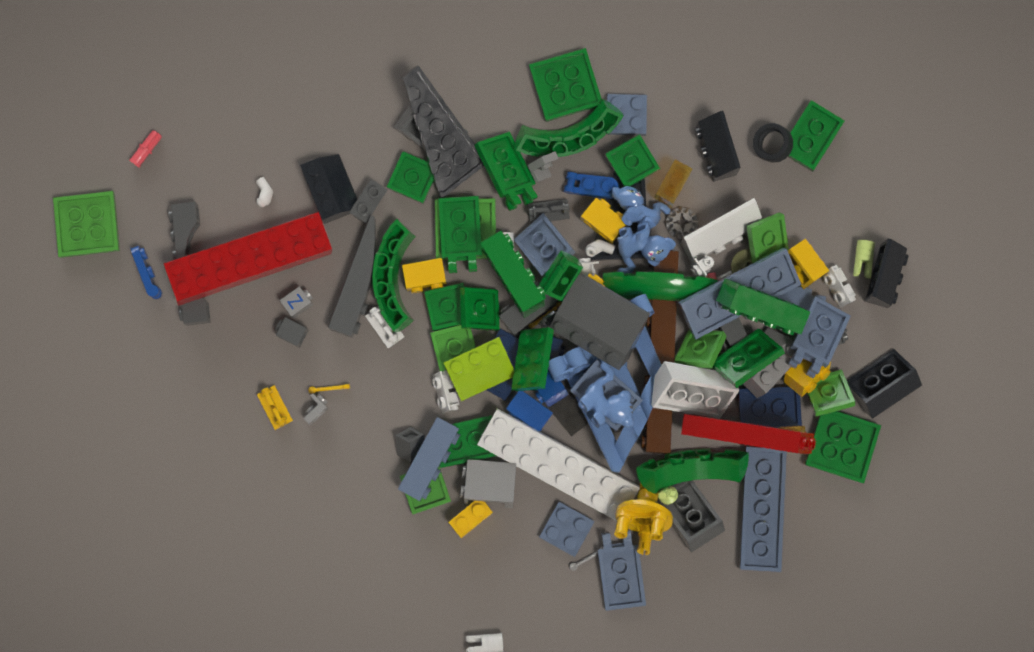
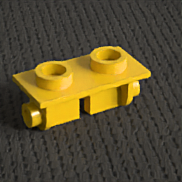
M275 385L270 388H264L257 394L275 430L293 421Z

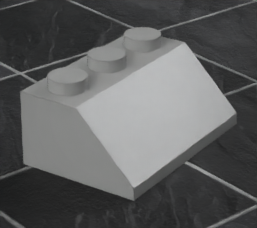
M769 328L764 333L783 347L785 354L743 383L756 398L766 394L791 367L788 363L795 353L790 348L793 343L791 338Z

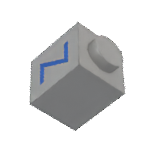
M299 286L282 298L280 302L294 319L313 305L310 301L313 297L307 289L302 290Z

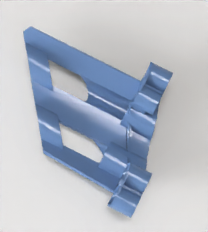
M646 294L639 295L630 301L649 312L650 316L655 313ZM645 326L635 345L650 375L642 394L640 395L627 368V362L620 370L612 367L614 375L643 400L633 411L634 426L624 427L616 441L608 424L604 422L603 426L598 429L591 421L594 412L591 410L588 413H584L611 471L617 473L621 471L653 409L651 403L654 377L661 367V363ZM578 346L563 356L551 359L548 370L554 382L567 379L572 388L596 360L600 363L604 361Z

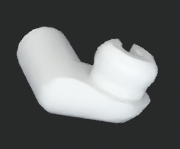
M261 177L256 181L261 190L259 198H257V204L260 207H265L271 202L273 190L266 179Z
M598 239L588 244L585 250L589 257H594L602 251L612 255L616 245Z

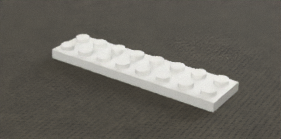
M498 408L477 444L509 463H516V466L614 520H616L617 506L622 502L633 500L640 489L639 485Z

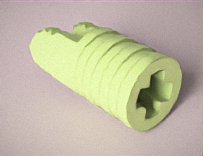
M868 240L857 241L853 276L860 275L862 263H865L864 277L871 278L875 242Z

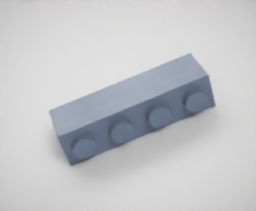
M438 417L436 418L398 490L418 501H421L422 498L426 500L431 491V488H429L431 481H436L441 472L438 469L442 462L446 463L451 454L448 451L451 444L456 445L461 435L458 433L459 428Z

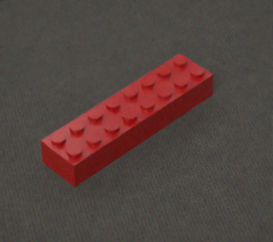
M317 212L164 263V268L176 302L180 306L332 254V247L320 214Z

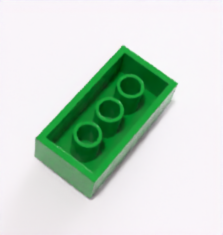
M499 231L480 243L483 253L524 318L545 306L544 300L546 295L540 285L536 287L534 284L535 277L529 268H524V259L519 251L514 252V243L508 234L504 235L502 231Z
M726 278L716 299L717 302L722 304L721 308L728 310L730 313L738 316L742 315L749 320L761 322L768 327L780 329L782 332L793 335L794 332L802 334L810 315V311L796 304Z

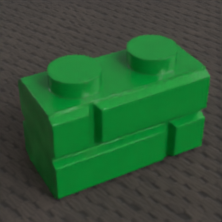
M560 250L546 272V276L541 280L540 286L545 294L562 301L583 269V266L575 256Z

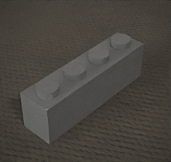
M541 279L535 283L536 287L540 285ZM545 294V306L526 318L522 316L516 304L513 306L509 304L500 311L502 314L499 318L515 337L560 300Z

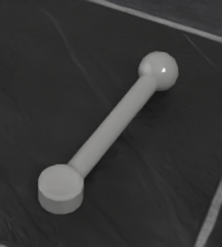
M598 551L577 563H570V569L572 571L577 570L578 566L598 556Z

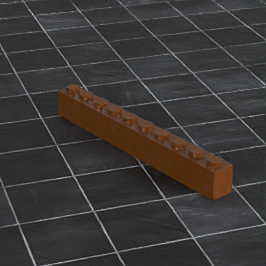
M670 251L667 257L660 261L657 266L649 263V267H652V272L678 274L679 251ZM648 299L655 312L646 322V327H650V339L661 365L664 361L674 363L677 301ZM649 373L644 375V387L650 378ZM653 408L644 426L646 433L645 436H642L641 448H645V453H671L672 411Z

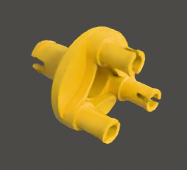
M640 483L637 500L625 501L617 506L615 514L617 524L614 536L624 539L628 535V529L638 532L640 538L637 552L644 555V550H646L645 555H649L651 541L663 539V532L669 530L672 526L673 515L667 508L657 503L658 492L656 494L649 492Z

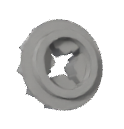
M680 207L673 209L666 219V227L673 237L683 239L697 230L698 220L696 214L690 208ZM681 215L684 221L690 222L685 224L683 231L681 226L676 223L680 221Z

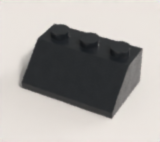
M722 110L698 121L697 128H694L697 140L700 139L702 147H700L703 159L706 158L708 166H706L708 177H712L713 182L736 176L741 168L726 117Z
M339 154L319 157L300 165L324 224L351 214L349 212L358 199Z
M889 238L880 244L864 302L889 308L892 304L896 303L898 297L896 288L903 279V274L901 273L902 266H906L909 257L906 254V247Z
M892 349L846 380L852 395L872 419L922 386L917 370L895 349Z

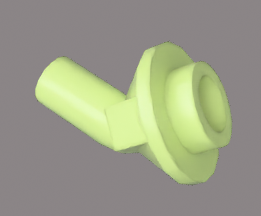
M669 486L658 492L659 501L667 505L674 503L678 498L677 489Z

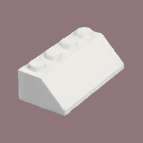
M755 198L683 238L680 244L691 263L695 258L700 261L713 252L717 255L726 250L725 246L732 242L735 245L743 240L742 236L747 234V226L762 220Z
M664 361L654 377L651 405L653 408L720 419L739 392V388L734 387L716 370Z

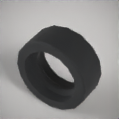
M768 123L761 126L755 133L753 148L755 153L763 160L771 163L781 162L790 155L793 148V138L785 127L776 123ZM771 132H779L784 138L782 148L776 154L766 153L763 149L764 138Z

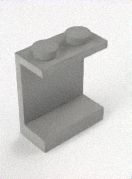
M467 460V466H463L462 478H466L465 486L461 485L460 498H464V504L468 505L469 500L505 503V508H513L516 463Z

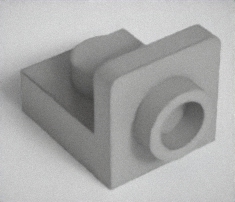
M556 152L542 156L528 165L536 183L551 177L548 168L553 166L552 162L559 159Z
M314 393L310 396L318 405L316 407L312 405L305 412L306 416L303 418L309 425H312L329 409L326 406L328 402L320 394L316 396Z

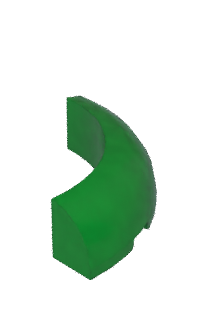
M602 99L589 116L566 128L538 130L522 125L516 138L515 150L536 157L545 156L552 152H556L558 157L573 155L596 145L597 141L613 131L624 115L617 107Z
M398 219L391 224L382 238L383 241L375 255L372 275L374 295L381 310L380 312L394 332L405 329L414 321L402 302L398 286V275L403 255L416 236Z
M603 273V285L625 299H633L639 295L646 294L648 299L680 302L717 282L716 279L700 276L696 278L684 277L683 274Z
M710 448L665 454L663 459L657 461L651 459L637 467V475L642 486L654 494L671 485L692 480L719 479L740 482L747 471L749 452L725 449L724 452H711Z

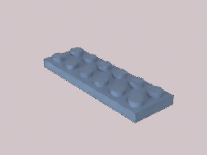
M782 248L726 277V279L775 297L801 285L786 248ZM724 279L678 302L693 338L698 339L740 317L721 308L722 304L716 301Z
M745 447V452H749V461L743 484L740 570L781 572L787 452L767 448Z

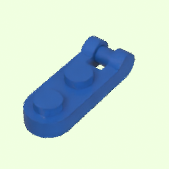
M567 172L566 179L568 180L563 192L610 199L613 198L612 188H620V185L611 177ZM575 181L580 182L579 187H574Z
M139 245L131 248V253L147 294L153 299L161 298L163 293L154 283L153 278L156 276L153 268L147 265L146 259H148L145 248H140Z

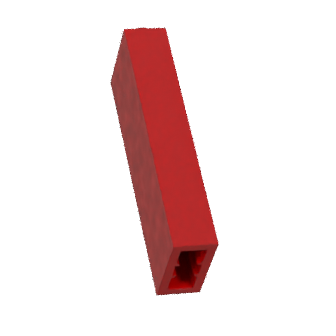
M684 414L682 435L801 454H811L816 445L814 433L699 415Z

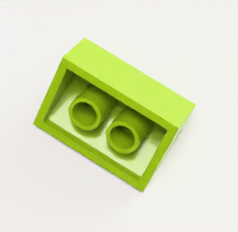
M499 337L444 362L461 401L507 381L514 376L513 366Z

